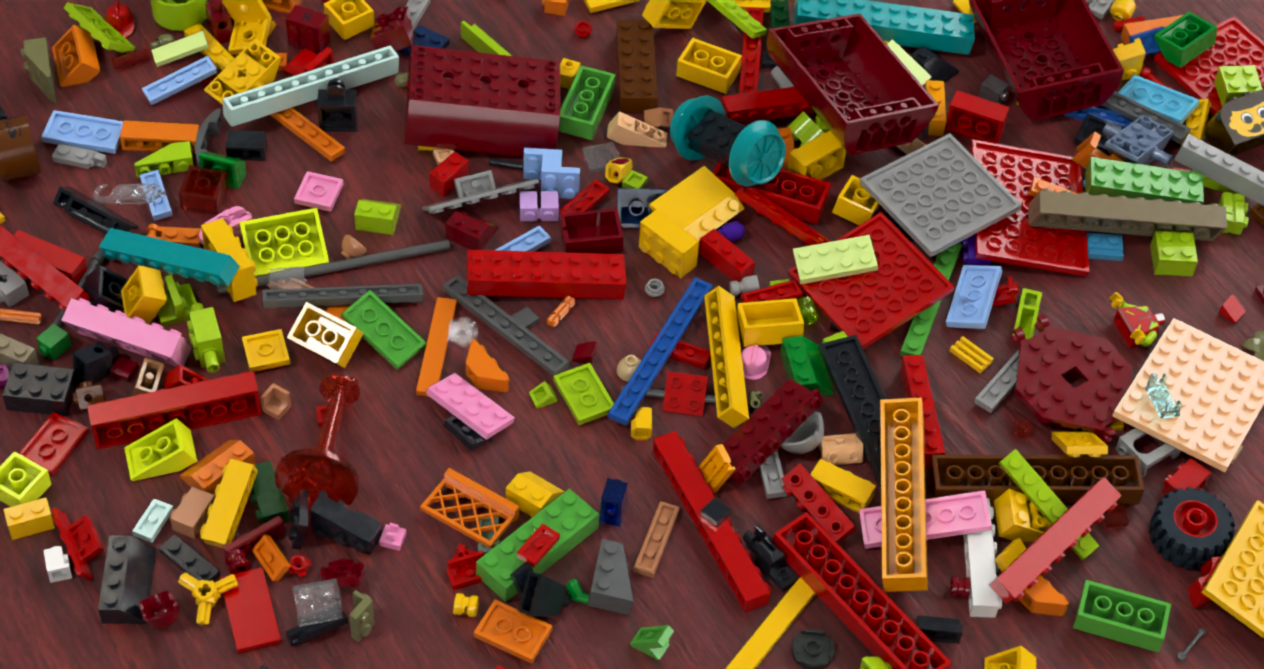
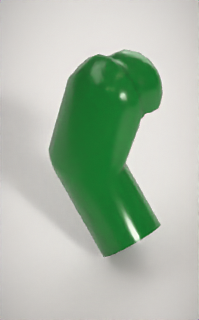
M571 579L566 585V590L571 600L587 605L589 594L582 592L579 585L580 582L577 579Z

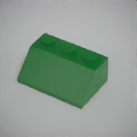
M1189 11L1156 33L1154 39L1165 59L1181 68L1215 44L1218 27Z
M803 336L782 338L780 354L788 379H792L810 391L814 389L819 390L821 396L834 395L825 363L818 349L819 345Z

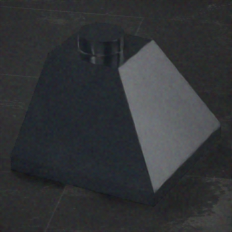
M921 47L911 54V57L931 76L929 80L944 81L945 83L959 73L958 69L926 47Z

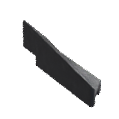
M59 187L53 205L65 208V213L107 234L110 228L128 232L139 227L132 221L72 187Z

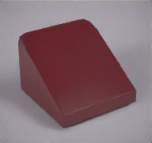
M597 342L577 344L572 361L584 364L590 363L592 365L597 350Z

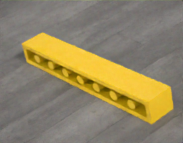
M717 286L704 295L717 418L735 428L749 419L735 296L722 287Z

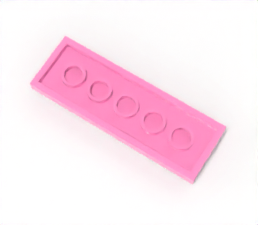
M985 490L926 499L927 540L992 530ZM881 506L859 509L865 549L882 547Z

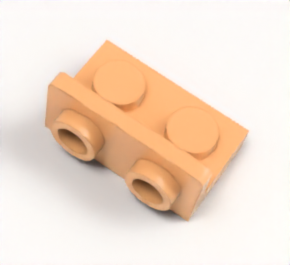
M855 433L823 436L822 442L818 445L822 453V460L826 462H831L834 465L863 462V443Z

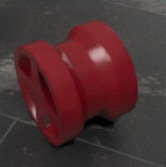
M242 549L233 550L225 556L224 560L226 565L230 566L229 571L231 574L248 571L251 568L249 560L245 559L246 554Z
M952 576L950 581V597L962 596L968 599L970 594V577L960 579L957 576Z

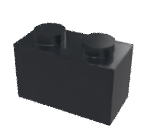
M228 131L226 141L227 157L246 161H265L267 151L266 131Z

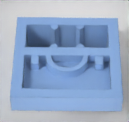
M524 148L523 179L541 180V191H558V198L573 199L579 194L580 168L562 167V150Z

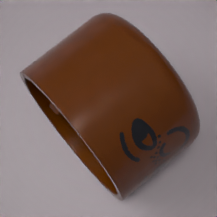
M26 114L0 120V179L10 181L41 173Z

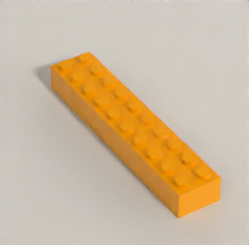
M922 398L880 400L882 581L884 592L928 590L924 411Z

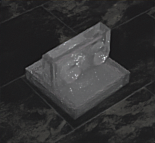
M337 578L293 586L299 626L343 619L341 589L338 587Z

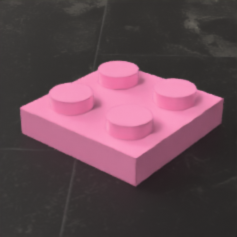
M307 171L294 197V203L331 212L344 185L343 179Z

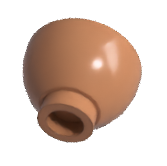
M346 234L344 236L341 254L346 259L361 257L367 252L366 248L351 235Z

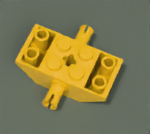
M255 38L233 61L229 60L224 54L219 55L223 60L217 57L216 64L224 70L204 91L223 105V98L273 83L281 58Z

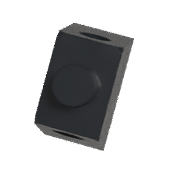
M96 342L73 353V369L75 370L77 383L92 381V384L98 383L110 375L112 360L119 356L118 349L115 346L107 348L102 343Z
M528 571L518 612L534 617L558 616L561 607H567L570 603L569 595L565 594L566 586L544 575Z

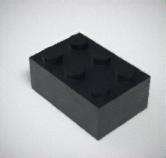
M13 363L2 395L6 410L48 415L55 412L68 417L73 401V393H75L78 385L75 370Z

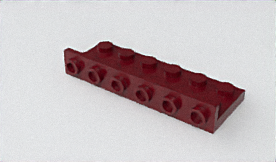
M789 378L723 443L731 459L730 465L735 467V471L730 475L729 479L738 485L749 479L751 474L759 466L763 465L765 460L773 452L777 451L779 446L787 438L791 437L793 432L801 424L805 423L815 410L820 408L823 403L820 391L817 389L810 391Z

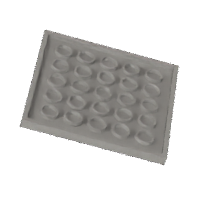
M950 133L860 178V184L930 257L1020 211L1022 204Z

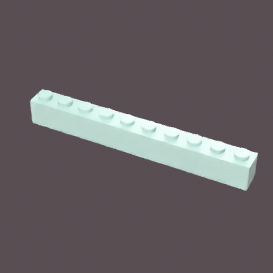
M390 45L223 98V116L230 126L233 127L318 99V89H327L328 82L333 79L342 80L345 84V90L397 74L399 56Z

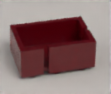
M618 209L600 210L599 226H596V210L560 214V234L564 252L598 254L623 252L624 236Z

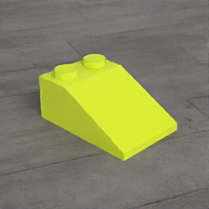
M177 418L124 447L132 481L179 472L198 462L191 430Z

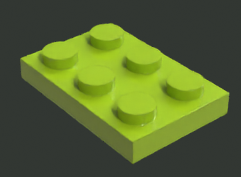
M590 363L553 376V382L578 425L608 415L614 405Z

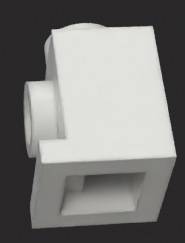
M61 546L45 549L44 556L50 583L71 579L72 574L68 554H63Z

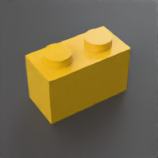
M46 497L3 509L12 540L55 528Z

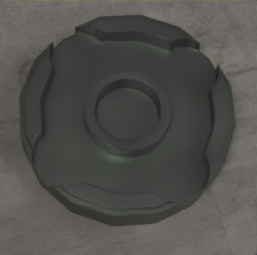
M805 629L794 637L791 653L795 662L805 669H822L832 662L835 645L833 640L824 631Z

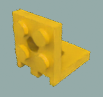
M221 0L235 21L228 49L230 54H240L255 38L266 46L272 16L262 0Z

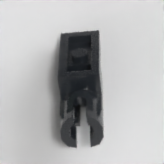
M757 524L754 526V534L747 530L743 535V540L750 551L756 556L755 564L784 592L796 583L799 576L786 563V554Z

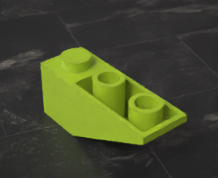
M190 141L171 143L134 163L137 178H140L141 174L158 170L160 175L193 171Z

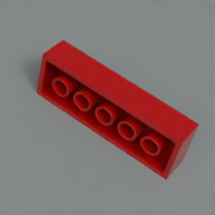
M717 163L713 174L736 194L742 185L733 180L728 166ZM781 168L771 181L749 187L797 219L817 225L829 199L831 183Z

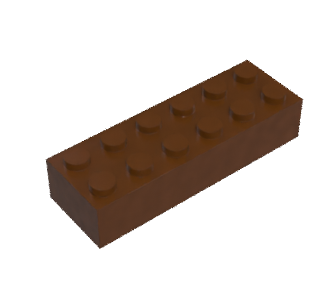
M617 20L616 48L620 112L624 114L644 113V110L657 108L658 101L653 26L647 20Z

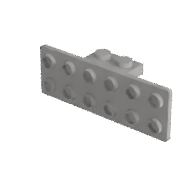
M491 170L456 178L454 183L458 198L424 206L422 209L423 211H428L429 214L444 211L443 207H447V209L458 208L462 206V202L473 204L480 202L482 197L483 199H493L499 197L498 193H501V195L516 193L517 188L519 190L535 188L534 184L539 183V179H529L496 188Z

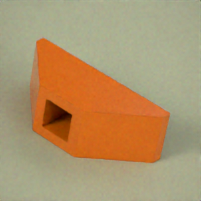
M475 339L471 340L466 359V376L477 389L508 392L510 381L508 374L498 367L497 361L487 354L482 344L480 345Z
M1041 575L1036 577L1039 581L1032 588L1028 589L1026 587L1023 590L1025 595L1019 601L1031 613L1055 616L1066 614L1069 605L1066 597L1055 590L1051 583Z

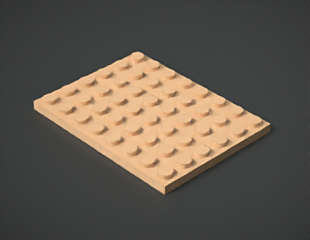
M1173 318L1112 416L1226 472L1264 405V361Z

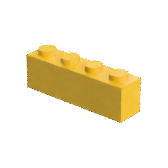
M230 458L228 464L224 465L221 484H218L215 489L216 497L214 503H211L208 508L207 522L202 525L200 530L201 539L205 544L223 548V546L233 541L258 473L253 464Z

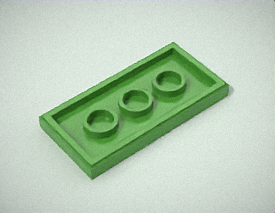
M371 290L341 314V318L364 333L362 338L396 370L401 368L426 346V342Z

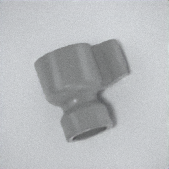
M757 275L743 277L740 282H729L730 293L733 296H739L741 293L760 289Z

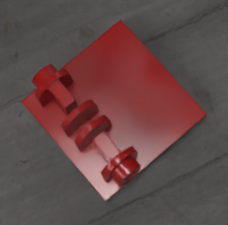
M668 371L662 411L703 416L708 376Z

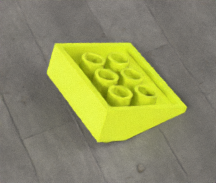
M317 208L240 222L243 246L248 253L249 260H253L256 266L255 277L329 263Z

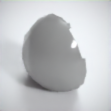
M814 411L807 418L806 422L801 424L780 447L793 454H804L814 450L822 442L824 436V424L821 413Z

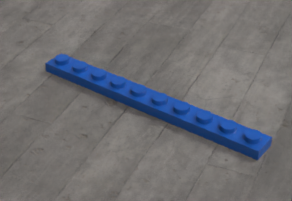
M698 278L693 279L608 413L609 419L627 426L704 303V295L712 290V284Z

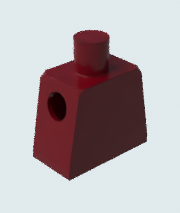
M212 0L211 3L205 5L206 21L213 37L220 44L230 42L233 31L230 15L221 0ZM220 22H222V28L218 27Z

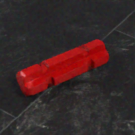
M1144 16L1115 21L1112 28L1115 32L1122 31L1124 24L1146 21Z

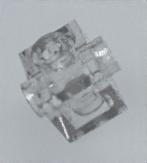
M468 317L450 320L447 341L456 342L457 346L467 347L468 344H471V340L478 337V327H475L476 322H472L471 318Z

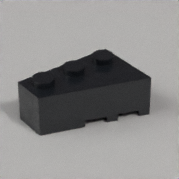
M321 490L310 509L313 533L320 538L333 540L339 545L352 547L358 552L372 554L382 535L381 522L359 510L356 513L344 507L345 502L339 500L337 503L326 497L328 493Z

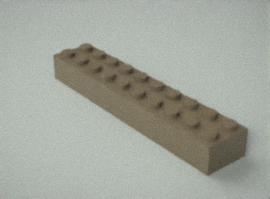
M1044 189L1039 191L1028 204L1029 226L1142 236H1153L1155 231L1193 232L1194 240L1203 241L1215 240L1227 228L1226 206H1219L1215 203L1202 205L1199 202L1182 203L1179 200L1167 202L1163 199L1145 200L1143 197L1131 199L1126 196L1108 197L1106 194L1096 196L1085 192L1072 194L1069 191L1052 192V190Z

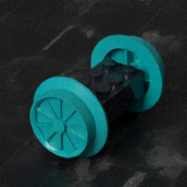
M700 96L685 101L675 111L671 120L670 137L675 144L677 152L683 158L696 161L706 156L729 167L733 180L742 186L749 187L765 184L771 181L782 168L786 155V146L776 126L766 120L755 121L745 126L727 118L721 102L712 96Z

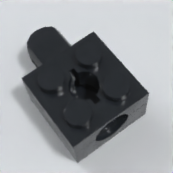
M330 80L327 84V89H318L317 109L319 128L324 132H357L358 110L356 90H345V84L342 80Z

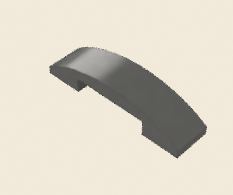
M218 108L205 119L197 133L195 153L200 175L201 169L198 155L200 152H208L206 148L211 134L219 135L223 123L222 112Z

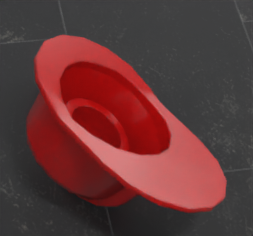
M116 0L115 4L107 8L105 20L127 38L134 31V14L128 6L120 4Z

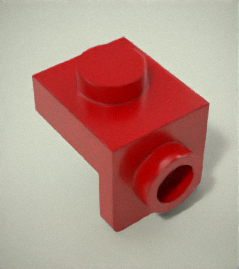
M1012 276L1008 277L1009 284L998 286L993 307L1017 303L1016 294H1019L1018 284L1013 282Z

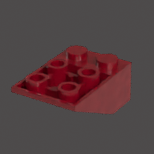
M401 6L389 14L382 13L377 16L370 37L375 50L391 45L394 51H398L413 44L414 35L409 6L404 8Z

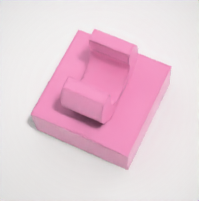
M386 524L379 540V546L400 551L407 534L406 529L400 528L397 524Z

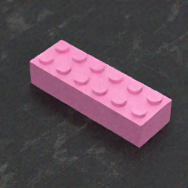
M71 298L62 321L74 333L174 367L185 365L192 347L187 342V339L181 336V332L170 329V331L164 330V327L156 323L146 324L143 319L138 317L128 318L125 313L117 310L115 313L108 311L107 307L100 304L97 307L90 305L89 301L79 298V301Z

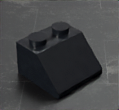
M101 265L85 277V292L91 296L88 300L91 303L90 305L97 307L100 304L107 307L108 311L115 313L117 310L125 313L121 290L128 279Z

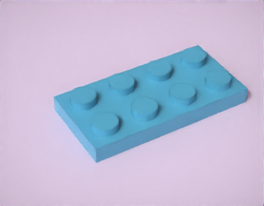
M1134 75L1118 92L1181 124L1199 105V99Z

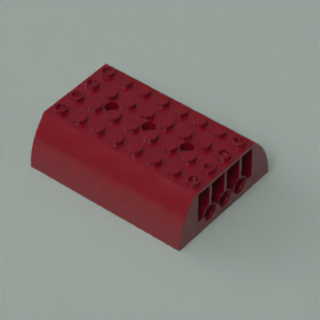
M969 0L970 9L1024 114L1031 120L1101 106L1113 95L1119 86L1124 69L1085 0Z
M860 13L777 27L768 31L767 49L771 59L849 155L911 143L924 131L938 110L939 104Z
M411 46L408 61L404 144L523 157L524 148L556 150L560 123V61Z

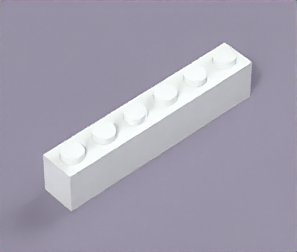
M986 498L991 520L994 516V508L990 507V500ZM992 522V530L963 534L966 576L970 577V594L968 598L970 617L996 618L998 609L1002 607V599L989 586L996 578L999 568L994 560L997 553V543L993 542L995 524H992Z

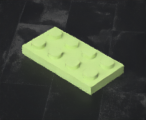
M870 235L793 249L800 284L878 270Z

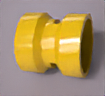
M457 593L453 614H467L469 617L475 618L478 610L479 596L471 595L467 597L462 593Z

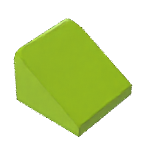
M545 381L529 392L537 409L559 401L552 386Z

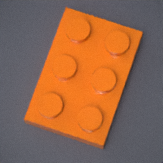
M495 599L475 629L474 637L532 664L551 634L553 626L533 616L518 612L517 609Z

